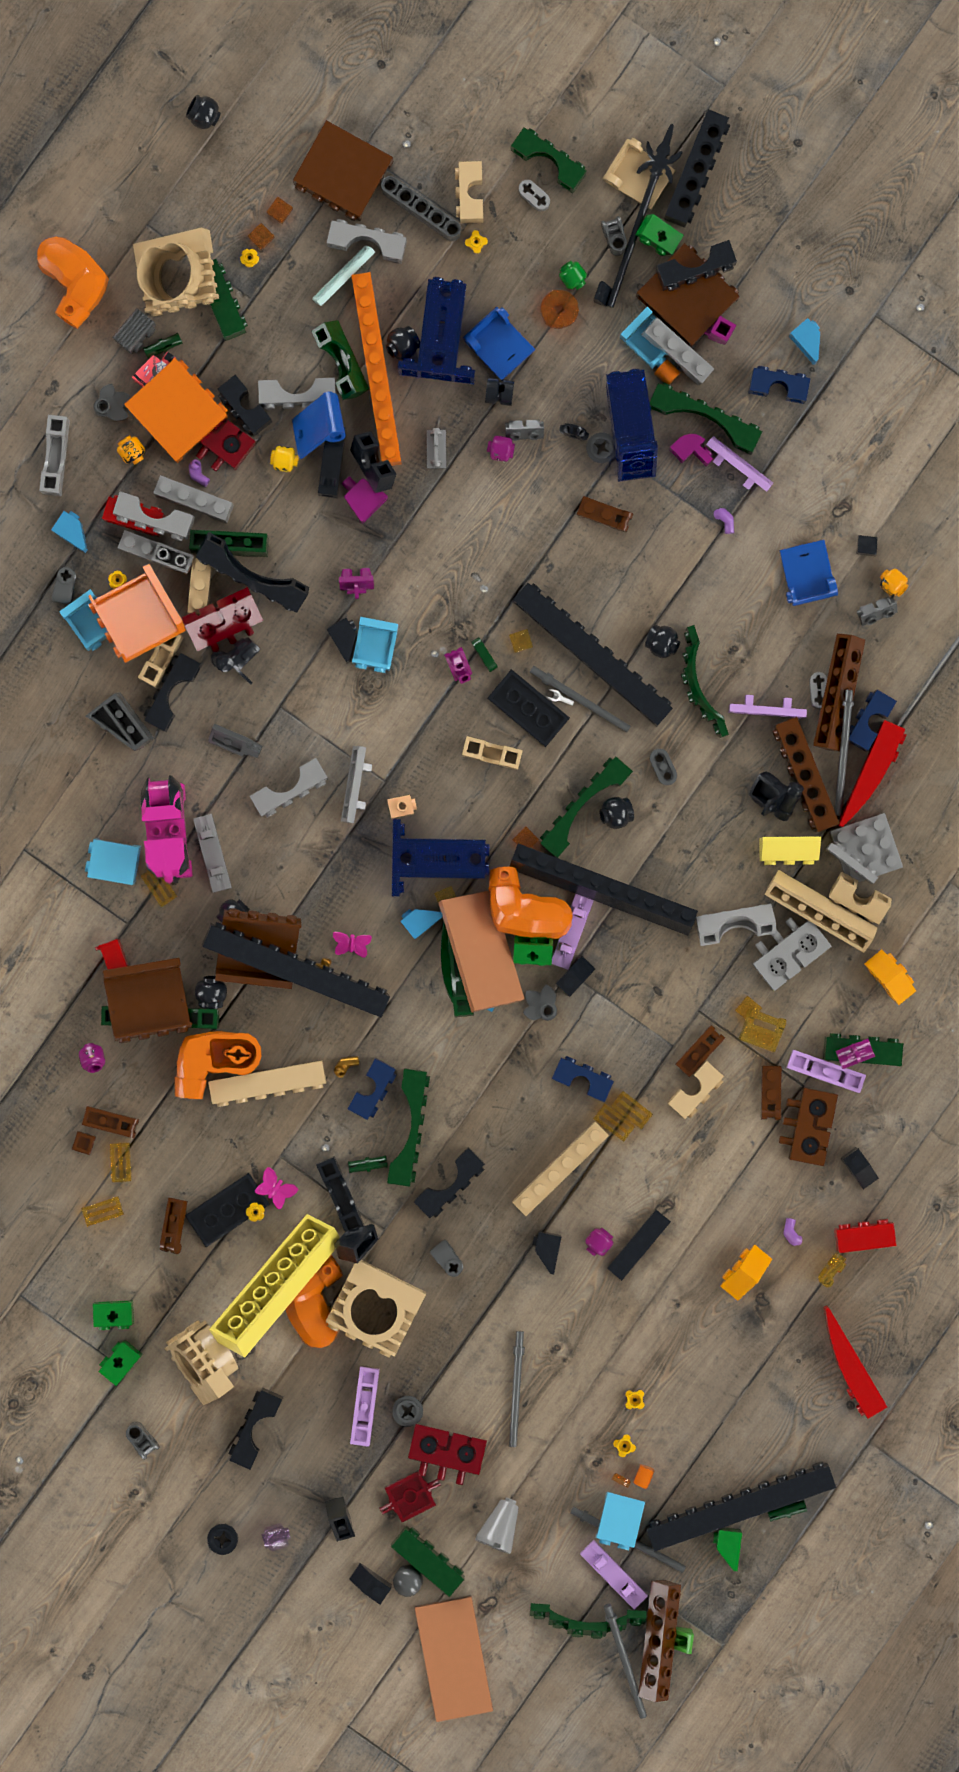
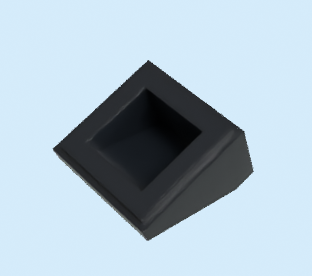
M604 281L599 283L593 301L607 307L612 288Z
M858 535L856 554L875 557L877 555L878 537Z

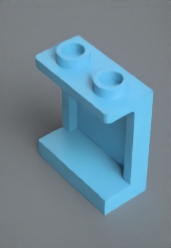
M646 307L621 333L620 338L653 369L655 366L659 367L666 360L665 356L667 354L654 347L641 335L649 324L656 319L652 314L653 312Z
M90 589L59 612L81 640L84 647L88 651L90 649L94 651L102 645L101 641L106 639L104 633L107 630L106 628L101 629L96 620L99 618L98 614H93L88 605L91 603L88 597L90 594L93 600L97 598Z
M360 617L352 664H356L355 667L359 669L373 667L374 671L385 673L386 670L390 671L399 625Z
M99 838L93 839L88 849V853H91L90 861L86 862L85 872H88L87 877L134 885L141 846L104 841Z
M606 1492L603 1512L595 1538L600 1539L599 1543L609 1546L611 1542L617 1543V1548L629 1550V1547L634 1548L645 1502Z

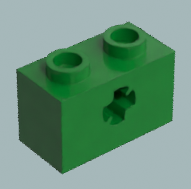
M654 214L646 215L635 234L640 238L639 241L647 246L651 245L655 248V252L661 256L673 255L684 236Z
M514 936V963L520 965H552L553 939Z
M133 1300L93 1303V1327H99V1330H110L111 1326H118V1329H129V1326L134 1324ZM112 1311H115V1314H118V1317H116L115 1320H112V1317H109Z
M126 1340L122 1343L118 1341L112 1348L114 1352L110 1358L106 1356L99 1364L102 1368L98 1372L115 1386L119 1384L142 1356V1353ZM116 1357L117 1359H123L121 1362L123 1366H121V1364L119 1366L115 1364L117 1362V1360L115 1359Z

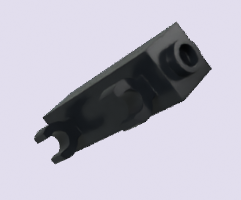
M345 438L339 442L324 441L318 496L338 498Z

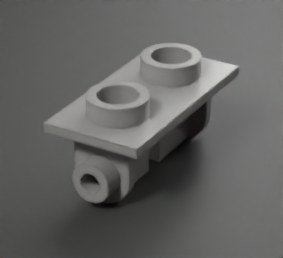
M440 428L427 430V468H446V430H440Z

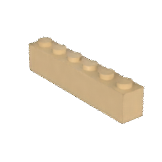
M780 870L777 871L764 894L863 953L873 941L878 929L876 926Z
M323 1060L208 1081L212 1104H217V1107L229 1105L228 1101L236 1100V1104L248 1102L247 1098L255 1097V1100L267 1098L266 1094L274 1093V1097L286 1095L285 1091L293 1090V1093L303 1092L304 1087L311 1086L312 1090L323 1088V1084L327 1083Z
M594 1121L512 1201L513 1204L527 1216L609 1135Z

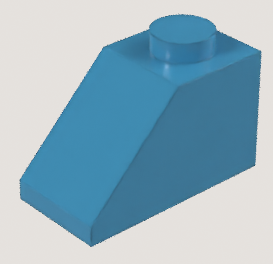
M807 318L790 333L789 338L814 365L819 359L820 328L814 320L810 321Z
M63 511L51 530L86 553L88 549L83 525L79 521L80 517L72 511L69 514Z
M409 909L401 916L403 919L400 922L416 939L443 916L441 912L418 909L411 911Z

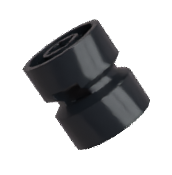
M488 378L485 403L496 404L500 402L501 405L512 406L514 381L503 380L499 382L498 379Z

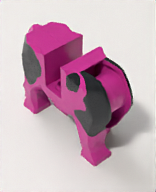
M169 775L168 780L152 782L150 777H148L141 790L140 798L142 822H145L147 841H144L146 866L148 871L157 878L163 877L164 881L168 884L176 885L180 878H190L193 876L192 862L188 857L183 807L186 800L185 785L179 783L172 775Z

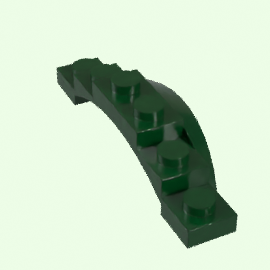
M695 625L686 628L684 637L686 643H690L691 646L684 649L685 653H682L687 667L683 669L681 678L683 684L688 685L689 691L686 693L689 702H693L694 706H701V716L703 719L706 718L707 722L715 720L713 724L714 732L722 738L728 736L729 733L724 717L709 704L699 686L696 674V654L700 641Z
M443 922L441 969L447 994L453 1003L454 1017L474 1016V1012L471 1013L447 929Z
M531 1603L530 1616H534V1619L538 1620L548 1617V1625H553V1628H563L572 1637L579 1638L583 1637V1635H588L594 1639H601L602 1636L606 1637L608 1632H612L609 1622L576 1621L550 1610V1604ZM627 1610L625 1616L616 1619L619 1631L625 1630L627 1623H630L631 1626L645 1624L647 1611Z

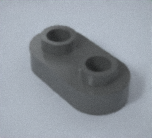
M663 749L654 750L650 754V763L659 782L666 786L672 785L677 779V772L668 753ZM657 755L662 756V762L656 761L655 758ZM666 772L671 775V778L668 780L664 778V773Z

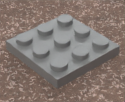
M885 813L830 831L834 844L837 842L845 848L844 852L849 856L853 854L861 860L860 864L865 868L868 865L874 869L876 876L903 868ZM840 861L843 873L858 880V882L865 880Z

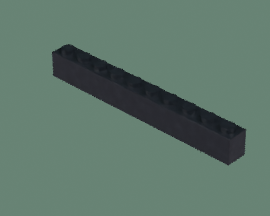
M527 583L513 599V603L657 727L673 709L670 706L672 703L663 696L661 698L656 694L657 689L651 684L646 685L641 681L643 677L636 671L632 673L628 670V664L621 658L617 660L613 657L614 652L607 646L603 648L598 644L600 640L592 633L588 635L583 631L585 627L578 621L574 623L569 618L571 615L563 608L559 610L555 606L556 602L551 597L547 596L545 598L540 593L542 590L536 584L530 585Z
M519 843L509 866L516 868L517 872L687 936L694 925L698 913L695 909Z
M216 922V924L210 923L202 947L382 1018L390 999L386 989L376 986V989L370 987V983L362 979L355 981L351 979V975L341 972V974L333 972L334 969L327 965H323V967L315 965L316 961L312 959H300L298 954L292 951L282 952L277 945L270 943L267 946L262 944L263 940L257 937L247 938L244 936L245 933L234 929L233 932L227 930V926Z
M818 1462L812 1465L813 1468L807 1470L801 1468L794 1471L793 1475L787 1476L785 1474L778 1476L776 1481L770 1483L769 1481L759 1483L756 1488L751 1489L747 1487L741 1489L739 1494L724 1495L721 1497L722 1500L716 1502L714 1500L703 1503L704 1506L696 1508V1506L687 1508L685 1513L679 1515L678 1513L670 1514L667 1516V1519L662 1521L660 1519L649 1522L646 1529L654 1552L835 1489L837 1487L830 1467L827 1463Z

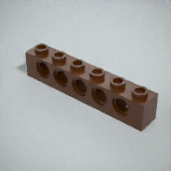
M837 633L813 744L815 747L840 752L844 705L842 703L845 701L847 689L853 690L854 698L865 639L848 634Z
M795 717L775 725V730L772 732L775 740L780 741L782 746L780 753L783 759L786 758L788 761V773L790 777L794 776L795 781L804 787L801 805L804 812H808L810 816L808 823L811 830L815 829L817 833L838 825V818L798 718ZM787 735L795 737L794 745L786 743ZM794 753L802 755L801 763H796L793 760ZM802 770L809 773L808 781H803L800 778ZM809 788H813L817 792L814 799L807 796ZM816 806H821L824 810L821 817L816 816L814 813Z
M667 1580L651 1581L638 1697L653 1702L668 1701L670 1694L681 1584Z

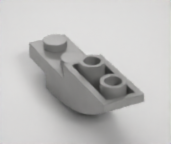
M124 530L118 545L120 550L186 574L194 558V555Z

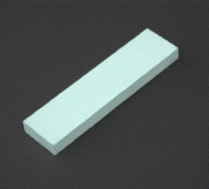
M364 246L312 300L322 306L375 251L369 246Z

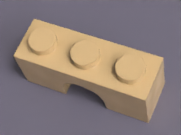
M482 161L459 162V168H455V180H459V187H456V199H460V206H456V218H460V223H483V199H473L467 193L470 187L482 185Z
M194 555L187 613L196 612L197 616H199V609L210 605L209 590L213 567L202 564Z
M179 634L156 646L151 658L146 661L138 678L158 688L184 637Z
M467 736L462 756L518 770L523 750L500 746Z
M841 872L830 889L829 898L836 904L844 905L852 913L864 916L869 922L880 924L891 907L892 898L877 890L868 898L858 897L855 894L858 880Z
M706 1060L693 1073L700 1082L698 1092L688 1095L679 1089L667 1102L684 1119L687 1117L691 1118L697 1112L696 1107L699 1103L704 1104L709 1099L710 1095L708 1093L713 1088L717 1090L724 1082L721 1080L724 1076Z

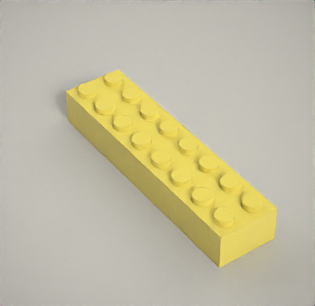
M306 1214L209 1329L216 1341L237 1354L246 1357L335 1251L334 1244L340 1238L335 1228Z

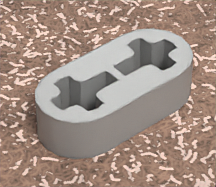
M524 180L520 183L519 194L532 207L541 212L549 208L550 198L540 187L531 180ZM530 185L533 195L529 192L524 193L523 186L528 187ZM537 196L541 200L545 198L546 205H537L538 200L535 197Z
M822 672L814 673L809 680L810 701L812 706L817 709H821L822 703L819 705L814 699L818 697V692L821 693V698L824 697L827 677ZM817 676L823 679V682L820 683V689H817V683L813 682Z

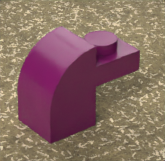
M719 316L718 320L704 334L710 340L726 345L736 328V324Z
M686 434L669 448V451L681 463L692 454L706 467L713 460L710 450L706 447H701L705 439L697 434Z

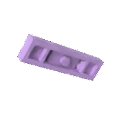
M714 436L706 444L718 453L713 460L717 466L725 459L748 477L743 484L748 490L754 483L766 492L773 485L771 480Z
M745 695L744 704H730L728 708V713L797 717L805 719L807 715L806 709L791 708L792 698H783V707L780 708L754 706V695Z
M575 894L570 907L573 914L572 926L568 933L558 940L552 957L553 965L569 969L594 900Z
M792 1050L787 1065L788 1069L856 1093L861 1092L866 1077L862 1073L847 1068L842 1069L839 1065L796 1050Z
M360 1366L350 1444L370 1446L380 1370L378 1368Z
M595 1540L580 1553L634 1610L648 1597L641 1587ZM628 1583L626 1589L621 1590Z

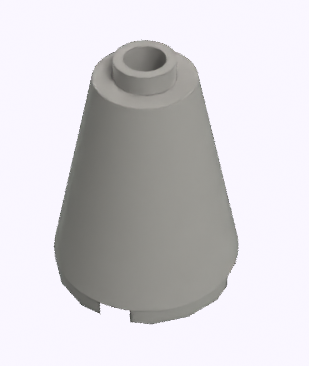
M507 1497L505 1500L501 1499L476 1535L475 1540L510 1554L513 1547L519 1509L516 1501Z

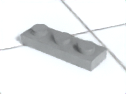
M830 843L825 849L870 884H874L878 879L874 869L868 865L865 868L860 864L861 860L853 854L849 856L844 852L845 848L839 843Z

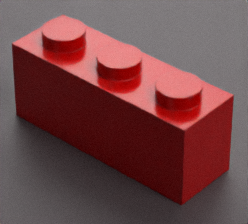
M114 495V498L108 496L102 516L105 522L159 538L160 534L153 532V528L146 526V529L136 527L135 522L128 520L127 523L116 520L117 516H114L113 510L118 496ZM141 503V509L147 516L154 519L165 518V514L161 512L162 509L153 506L148 509L143 507L144 504Z
M879 1219L875 1224H869V1221L858 1222V1226L851 1227L850 1224H840L839 1228L834 1229L838 1253L897 1246L894 1223L889 1222L888 1219Z

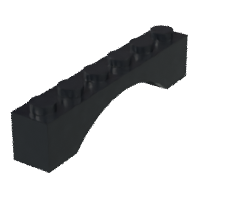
M210 532L207 533L197 550L195 558L202 564L210 565L220 574H226L232 577L235 582L245 584L253 592L265 595L268 600L276 601L288 611L297 613L308 596L309 587L294 578L273 579L250 571L233 556L225 540Z

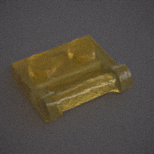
M750 1007L738 1039L775 1052L786 1026V1019H778L759 1012L754 1007ZM756 1018L775 1025V1031L753 1024L754 1019Z
M835 1251L819 1273V1282L825 1287H831L834 1283L833 1277L837 1272L841 1273L845 1268L846 1258Z

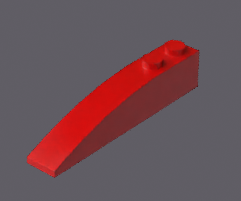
M886 720L881 722L877 732L878 735L872 743L837 827H843L861 809L883 779L891 762L895 763L899 754L896 750L899 744L902 745L906 738V734H904L905 728Z
M826 1305L823 1307L826 1327L837 1365L849 1387L846 1391L850 1398H855L859 1404L856 1408L860 1415H865L869 1419L888 1407L830 1308Z

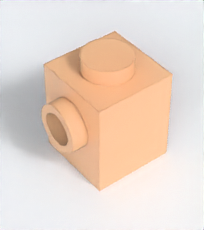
M410 795L387 799L391 819L414 815L413 810H417L415 798L411 799Z

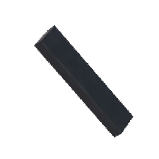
M655 1209L607 1269L622 1281L671 1221Z

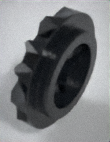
M569 423L560 425V433L569 438L587 440L589 437V433L586 432L587 430L580 426Z
M226 1523L217 1524L208 1533V1546L216 1554H229L237 1546L238 1534L232 1526ZM224 1531L225 1538H228V1541H225L221 1547L220 1540L214 1537H221Z

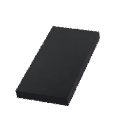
M512 669L487 697L492 704L545 748L570 719L569 716Z
M247 1173L185 1215L205 1247H208L248 1220L249 1216L246 1215V1209L250 1207L251 1203L261 1204L264 1208L270 1205L265 1195L255 1193L258 1185L250 1173Z

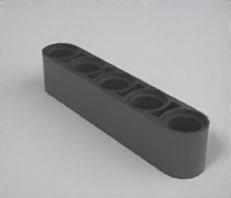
M387 176L382 180V192L387 198L447 240L456 241L460 238L461 226L452 217L395 177ZM388 183H392L395 185V188L389 191L385 189V186ZM403 194L411 196L407 202L402 201L400 198ZM419 205H424L427 208L422 213L416 210ZM439 216L442 218V221L435 224L432 222V218ZM450 227H455L458 231L456 234L451 235L447 230Z

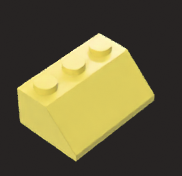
M821 837L759 838L760 861H764V865H776V861H784V865H795V861H803V865H814V861H819Z

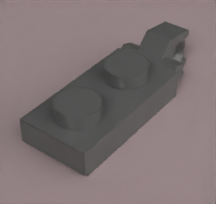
M216 724L213 725L208 739L209 743L242 757L243 755H251L258 758L263 747L245 736Z

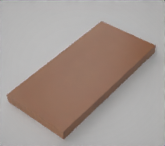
M484 891L438 902L471 1013L524 1000L505 933L499 932L492 920L490 892Z
M472 1596L415 1606L436 1722L492 1712L493 1706Z

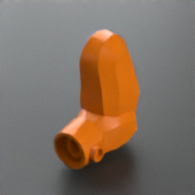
M57 236L45 239L37 250L38 267L42 273L58 281L67 290V294L63 296L55 314L72 327L78 329L90 316L91 311L99 304L106 291L109 278L85 250L73 244L70 240Z
M497 867L489 871L490 910L494 925L499 932L521 937H546L550 939H559L568 933L572 926L573 914L571 908L564 900L557 897H539L534 894H522L520 892L521 886L518 872L514 867Z
M211 1031L186 1036L180 1046L177 1059L175 1096L188 1099H203L207 1082L205 1077L208 1073L227 1072L238 1075L252 1073L259 1065L262 1057L261 1046L257 1039L248 1033Z
M332 1254L285 1309L288 1319L297 1331L300 1339L311 1348L329 1346L337 1338L339 1330L335 1331L329 1328L328 1323H326L331 1309L322 1292L326 1286L329 1288L343 1277V1273Z

